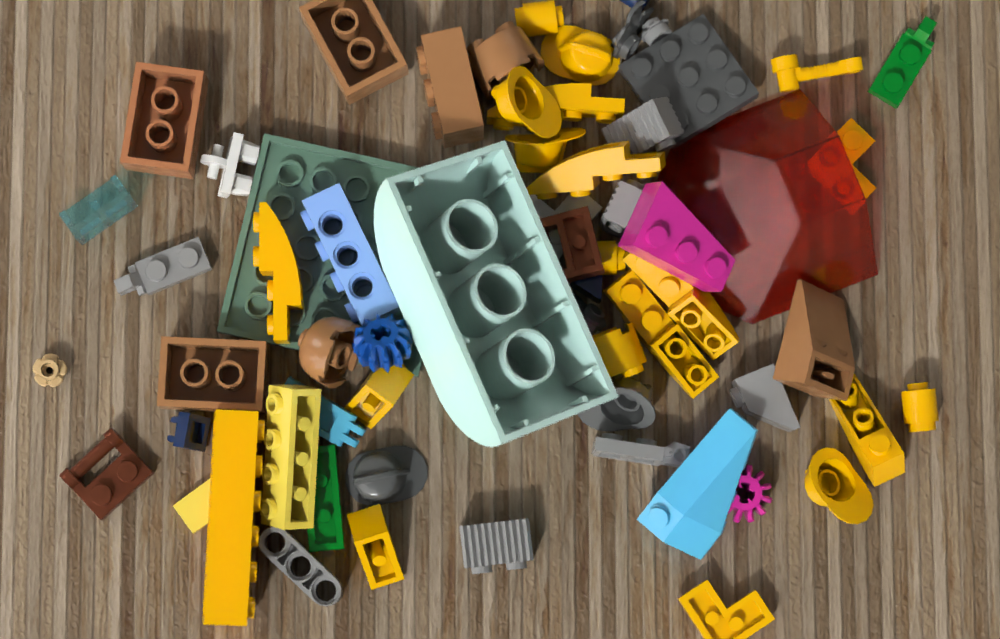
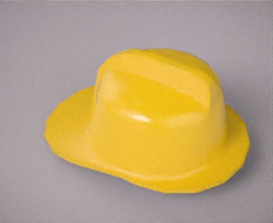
M577 26L558 27V33L546 35L541 43L540 54L548 70L560 77L580 83H592L593 86L605 84L615 76L620 64V58L616 59L612 56L614 48L611 47V39L598 32Z
M517 66L512 68L508 78L491 90V95L496 100L498 111L507 122L525 124L532 132L543 138L556 136L561 129V110L556 99L526 67Z
M562 128L556 136L551 138H543L535 133L511 134L505 136V140L514 143L516 166L520 172L543 173L563 160L567 141L585 135L586 129Z
M827 447L818 450L812 456L809 468L805 470L804 484L809 498L820 506L828 507L838 519L848 524H860L867 521L872 514L874 505L872 494L867 485L843 453L834 448Z

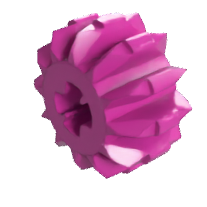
M749 464L746 465L743 475L741 474L736 489L742 488L741 484L745 485V491L751 493L750 499H744V503L739 502L740 496L736 494L728 512L729 514L734 510L733 522L735 523L740 522L743 512L747 522H753V510L761 516L766 513L764 507L759 503L772 502L770 496L762 495V491L772 488L771 483L759 484L765 473L759 471L754 477H751L753 468Z

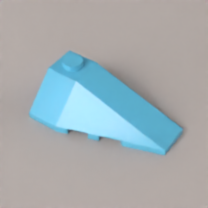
M729 408L656 493L637 520L662 542L695 558L703 559L724 531L727 514L731 503L734 502L737 493L736 488L742 471L746 467L758 430L735 410Z

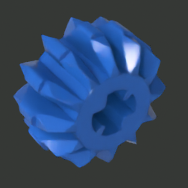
M377 313L375 320L364 319L363 327L355 328V339H353L354 343L352 345L362 367L369 366L373 373L380 368H384L389 373L391 366L394 365L402 368L403 360L410 359L413 339L403 319L396 321L392 314L383 319Z

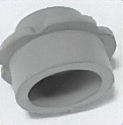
M658 17L648 20L641 28L643 31L640 35L641 40L651 46L671 34L672 31L668 26L669 20L662 19L660 21Z

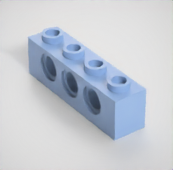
M340 183L302 200L305 210L300 212V215L308 231L315 228L320 241L314 244L323 262L330 259L335 272L329 275L337 292L339 293L343 290L346 292L350 302L344 306L353 323L360 321L363 327L364 319L373 321L377 313L381 318L385 319L390 314L393 315L400 312L393 292ZM331 219H337L343 223L342 230L335 235L327 234L324 231L326 222ZM345 250H353L358 254L356 262L350 266L342 265L339 262V256ZM361 280L369 281L373 285L372 292L365 297L357 296L353 292L357 282Z

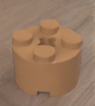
M512 21L499 26L495 31L496 34L485 41L483 38L475 40L466 49L469 54L468 58L473 78L488 100H493L491 90L508 78L512 68L523 66L531 72L536 67L538 72H540L544 66V60L520 26H515Z

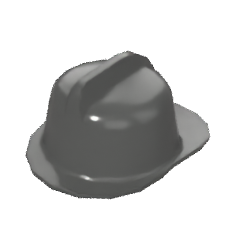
M618 378L612 382L619 396L618 398L577 414L583 423L600 431L647 428L653 424L656 417L655 408L651 403L653 388L650 384H643L634 378Z
M391 446L366 451L357 455L349 463L345 473V484L349 494L357 502L364 505L374 506L398 502L416 496L423 489L427 480V465L424 458L415 449L407 446Z

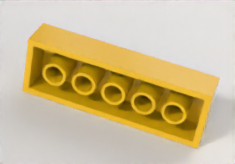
M216 409L214 413L202 623L204 625L247 626V619H254L255 597H249V583H256L257 562L251 561V548L258 547L259 526L252 525L253 513L260 512L261 491L254 490L255 478L262 476L263 455H256L257 443L264 441L265 420H258L259 411Z

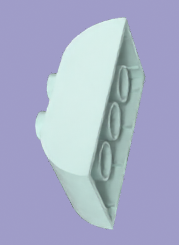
M505 140L386 178L382 182L374 206V232L380 262L438 398L448 415L462 432L481 445L495 447L619 397Z

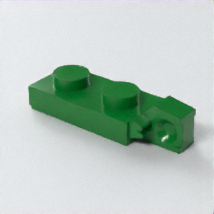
M925 16L916 31L908 27L906 32L900 36L867 91L868 93L895 109L898 108L932 51L931 48L934 42L929 40L928 37L935 28L936 21Z

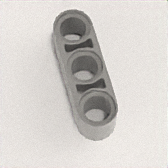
M275 527L267 528L262 532L259 538V547L262 553L315 603L320 606H331L340 601L343 596V585L340 580L287 530ZM273 533H280L285 539L283 550L277 553L271 552L267 546V540ZM301 556L306 557L311 565L309 573L303 577L297 576L292 569L294 560ZM325 580L333 582L336 586V595L329 601L321 599L317 592L319 584Z

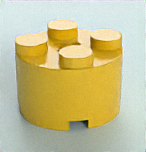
M632 322L624 324L626 327L625 331L613 327L592 335L610 377L622 373V376L627 378L644 371L643 363L647 359Z

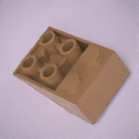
M798 279L775 365L773 380L814 397L847 401L855 371V363L844 299Z

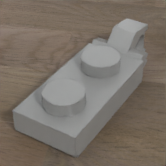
M196 237L135 262V264L128 267L130 274L113 281L118 294L121 296L137 290L139 296L145 294L152 295L211 271L212 267L200 238Z
M603 433L602 437H596L593 441L591 453L596 457L679 468L689 456L690 446L674 441L666 447L656 446L657 441L638 438L635 443L622 441L623 436L618 434Z

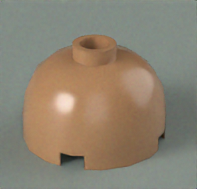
M324 317L301 333L298 340L299 360L301 367L309 378L327 388L333 389L346 381L341 376L347 369L353 372L358 363V357L354 353L352 344L354 343L353 339H355V328L360 327V325L338 317Z

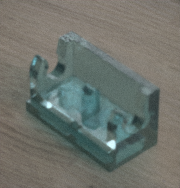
M114 175L108 182L78 203L60 212L59 216L75 239L84 245L137 208L138 205L118 176Z

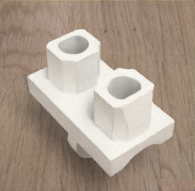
M234 132L233 136L230 137L226 159L222 158L224 146L214 144L212 155H201L200 163L209 166L207 178L216 180L219 169H223L217 194L218 197L228 198L230 194L248 196L250 193L253 177L235 172L238 162L251 165L256 164L260 146L243 140L244 134Z

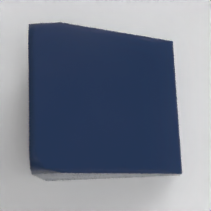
M602 275L569 283L570 287L600 304L602 299Z

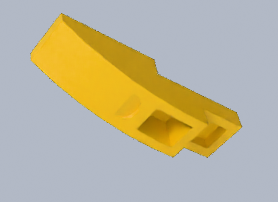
M568 83L545 87L556 99L561 110L562 120L577 122L582 121V117L596 118L598 123L611 124L624 114L625 99L591 97L592 83ZM497 105L487 110V124L493 125V128L496 130L509 131L513 130L514 126L527 127L525 124L507 122L499 113Z
M629 141L592 147L558 162L542 173L526 189L529 195L537 194V199L556 198L557 193L570 192L571 197L588 196L591 194V190H594L600 184L599 176H602L603 181L623 179V174L636 173L637 178L657 176V172L662 171L666 166L665 151L631 154Z
M259 202V212H253L254 233H259V246H253L254 267H259L262 276H273V280H267V300L273 301V314L267 315V334L273 335V340L276 344H290V310H304L300 271L290 241L277 216L267 202Z
M628 251L624 253L622 260L669 307L667 314L713 361L739 342L740 338L709 292H704Z
M632 269L626 271L603 290L623 315L622 319L626 323H633L640 341L691 398L694 399L719 378L718 374L682 328L672 321Z

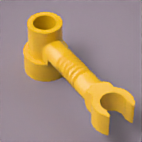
M797 54L780 56L770 60L772 72L777 75L780 93L800 89L799 82L827 76L854 74L864 70L861 57L803 68L799 67Z

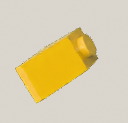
M403 363L402 368L394 365L391 366L389 373L384 368L378 369L375 373L372 371L347 403L345 409L358 416L357 420L372 429L395 405L414 374L407 370Z
M377 504L347 514L353 540L371 590L404 580L381 505Z

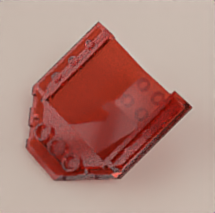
M801 89L728 116L677 148L670 149L666 158V166L660 172L656 182L662 181L736 260L722 292H709L722 311L753 325L790 310L798 279L804 280L829 293H834L878 275L864 193L839 134Z

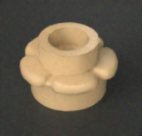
M45 354L42 359H37L33 365L34 379L43 387L47 385L50 387L59 386L67 373L66 363L60 360L56 354ZM49 367L53 369L51 374H48L46 371Z

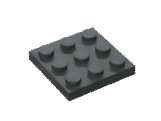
M704 14L618 65V71L641 104L654 98L668 97L670 99L669 103L673 105L672 109L681 123V128L684 129V134L674 139L676 145L672 149L677 148L759 98L758 90Z

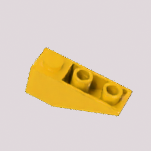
M854 374L848 400L829 399L859 463L873 486L876 487L905 473L904 452Z

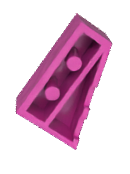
M662 181L645 184L618 244V247L704 292H722L736 261Z

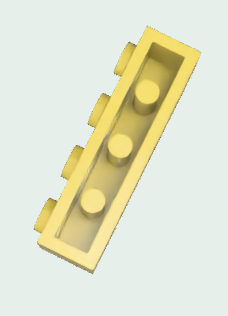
M299 384L269 385L268 396L266 398L267 422L264 433L265 458L262 468L263 493L260 503L261 524L282 530L309 529L314 527L321 406L320 388Z

